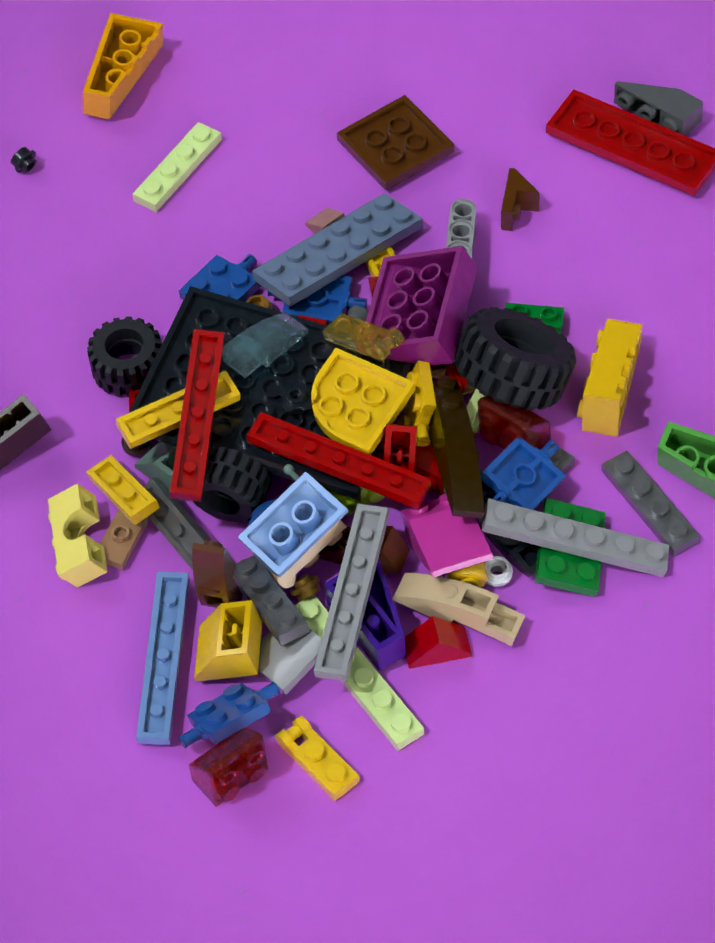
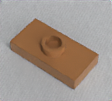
M118 509L100 542L104 546L106 565L124 570L149 522L148 517L134 525Z

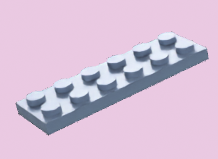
M383 193L252 270L253 280L291 307L423 227V219L386 193Z

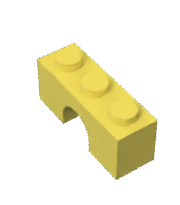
M77 483L48 499L50 512L48 518L52 526V545L55 549L57 561L55 565L56 572L61 579L78 588L108 571L104 546L84 534L90 526L100 521L96 496Z

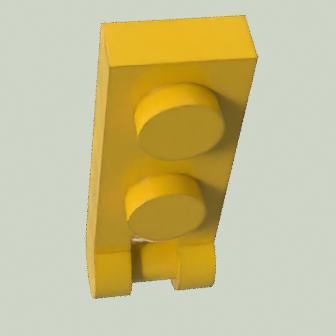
M303 716L296 718L292 722L293 726L288 730L282 729L275 735V739L281 748L334 801L338 800L360 782L359 775L312 729L309 722ZM301 736L305 742L298 746L294 741Z

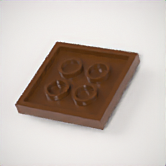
M406 95L337 132V140L385 190L392 188L455 152L454 143Z

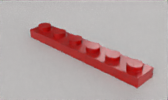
M194 329L170 498L200 502L202 500L224 344V332Z
M262 412L247 434V442L417 510L431 487L430 478Z

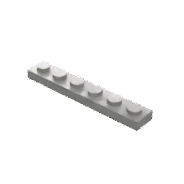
M488 499L485 504L482 524L483 532L659 577H664L667 572L668 544L493 499Z
M357 504L314 667L315 677L344 682L348 680L390 515L387 507Z

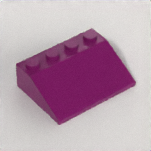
M457 246L384 257L357 351L362 355L416 364L418 360L429 362L430 366L453 363L478 269L465 248Z

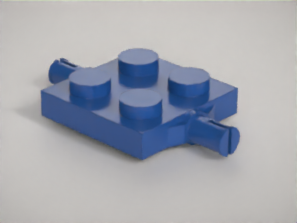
M248 254L239 264H235L216 255L179 290L180 298L184 300L190 286L246 302L261 287L259 283L253 280V274L247 272L257 263L256 258Z
M342 275L291 307L284 303L282 313L296 317L302 315L327 320V326L333 327L338 326V322L342 319L348 308L358 305L366 309L367 299L350 297L353 278ZM268 291V296L276 297L274 294Z
M518 436L480 475L481 480L495 491L496 495L492 499L535 510L566 477L564 473L554 466L550 459L559 450L558 444L556 443L552 447L555 441L549 440L539 450Z
M273 681L258 691L251 690L243 683L232 685L214 700L200 703L195 708V711L187 715L194 728L178 736L180 743L185 749L200 739H207L217 744L269 714L271 709L267 700L280 694L277 684Z

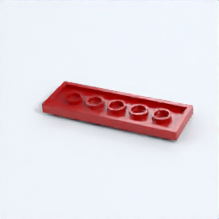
M575 89L572 90L546 124V133L693 196H696L715 169V148Z

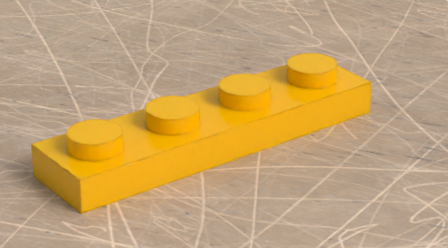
M226 370L219 373L214 412L240 400L241 394ZM185 388L116 418V426L130 449L180 427Z

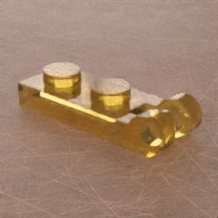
M343 313L322 331L326 341L380 361L385 360L390 355V350L393 347L397 348L404 342L403 334L396 328L388 330Z

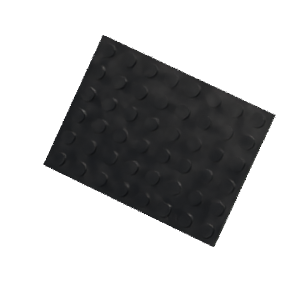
M190 286L129 413L185 388L194 329L224 332L219 373L227 371L241 396L239 401L214 412L209 447H226L238 450L260 462L261 466L265 467L269 474L294 481L290 475L285 474L283 471L286 464H291L299 477L307 472L327 491L358 500L363 489L362 487L247 442V434L262 412L331 439L319 427L312 407L310 410L299 415H292L283 411V398L279 396V391L283 387L291 388L306 385L309 387L308 398L311 400L312 386L316 375L335 348L404 378L412 371L414 364L360 354L357 350L362 335ZM179 428L154 439L177 446ZM382 440L371 454L372 456L376 457Z

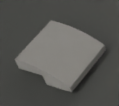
M310 628V633L282 646L271 631L261 640L258 672L267 680L274 681L285 695L292 690L316 663L322 638Z

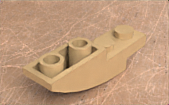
M405 573L392 599L429 617L434 616L449 622L455 620L510 646L513 645L525 618V615L497 603L499 595L462 581L441 576L432 577L429 574Z

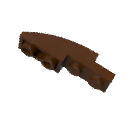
M205 540L203 544L193 543L194 583L201 605L217 608L221 603L242 601L243 594L233 579L236 565L226 548H223L221 543Z

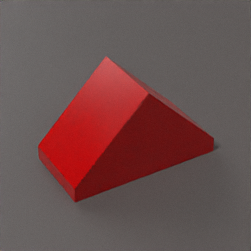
M386 424L384 461L416 473L419 452L418 426Z
M434 616L405 636L406 659L409 669L472 657L465 627Z

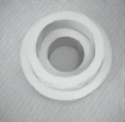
M493 556L492 560L485 562L488 585L500 587L510 582L513 576V568L504 557ZM498 571V572H501L502 574L496 575V574H492V573Z

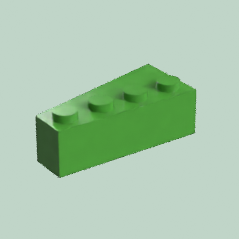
M668 421L657 447V464L715 499V436Z

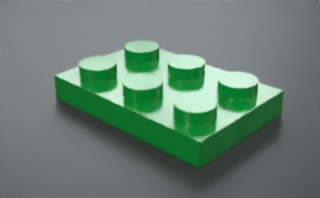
M546 498L542 504L543 513L602 528L605 527L606 512ZM538 546L534 583L591 597L597 595L601 572L600 561Z

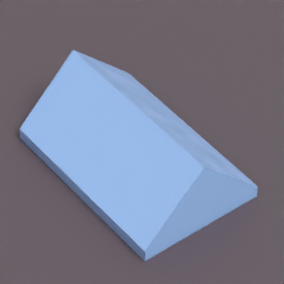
M305 472L247 527L238 538L269 572L281 577L348 512V509Z

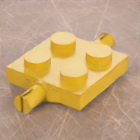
M418 360L406 377V379L415 382L416 390L400 412L398 425L418 426V445L424 447L429 445L430 442L428 433L429 422L436 409V400L429 362Z

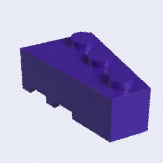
M378 558L357 641L358 645L379 671L406 655L405 634L389 591L387 579L381 567L380 558ZM338 576L324 583L326 604L329 608Z

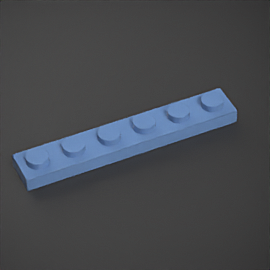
M157 572L136 736L138 744L170 745L190 582L189 573Z

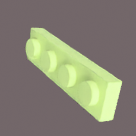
M197 122L133 193L134 202L157 212L222 140L221 132Z

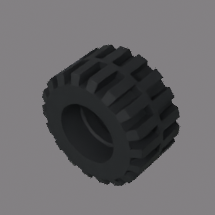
M126 316L122 320L119 317L114 318L111 323L106 321L102 324L101 329H95L93 332L94 337H90L88 341L87 353L92 376L98 387H103L104 392L108 394L114 392V395L121 397L122 394H127V397H129V391L140 390L162 345V340L158 330H154V326L150 322L145 324L144 319L137 318L133 320L132 317ZM126 354L136 355L129 359H117Z
M209 447L201 502L193 501V503L204 512L218 519L236 523L249 522L253 511L264 503L272 479L267 469L249 455L226 447Z

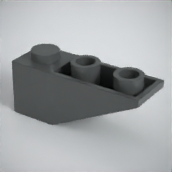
M621 81L615 83L614 103L639 117L685 136L702 121L703 101L681 89Z

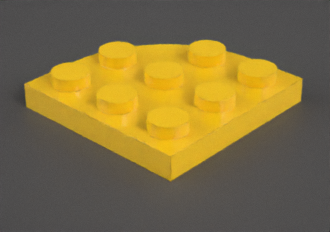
M335 348L313 382L311 393L313 413L319 427L333 441L371 455L385 435L386 424H393L415 392L416 385L415 382Z

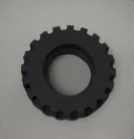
M491 307L489 309H481L471 315L459 341L454 361L460 376L467 379V384L472 388L480 390L479 393L484 396H490L495 399L494 401L501 404H509L510 407L514 408L523 407L525 410H534L536 408L543 410L553 406L561 399L575 368L576 355L572 344L567 342V338L563 334H559L553 326L543 323V320L537 317H530L527 313L521 311L515 312L509 308L499 309L498 307Z

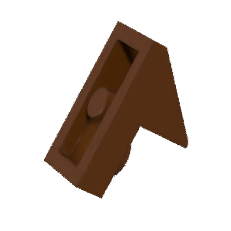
M509 168L501 209V230L513 231L514 221L520 220L521 210L539 211L540 194L515 168Z

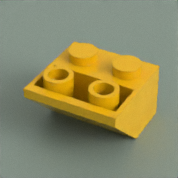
M252 600L221 603L199 626L194 674L196 682L258 675L262 620Z

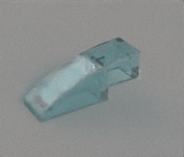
M288 313L274 315L249 327L224 345L223 361L246 378L261 365L267 368L308 333V328Z

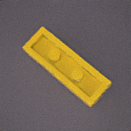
M112 455L86 471L93 484L134 525L160 509L157 500Z

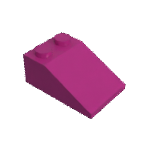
M446 493L437 500L422 502L418 510L410 506L407 509L401 510L408 544L432 577L493 559L491 549L476 518L452 516Z

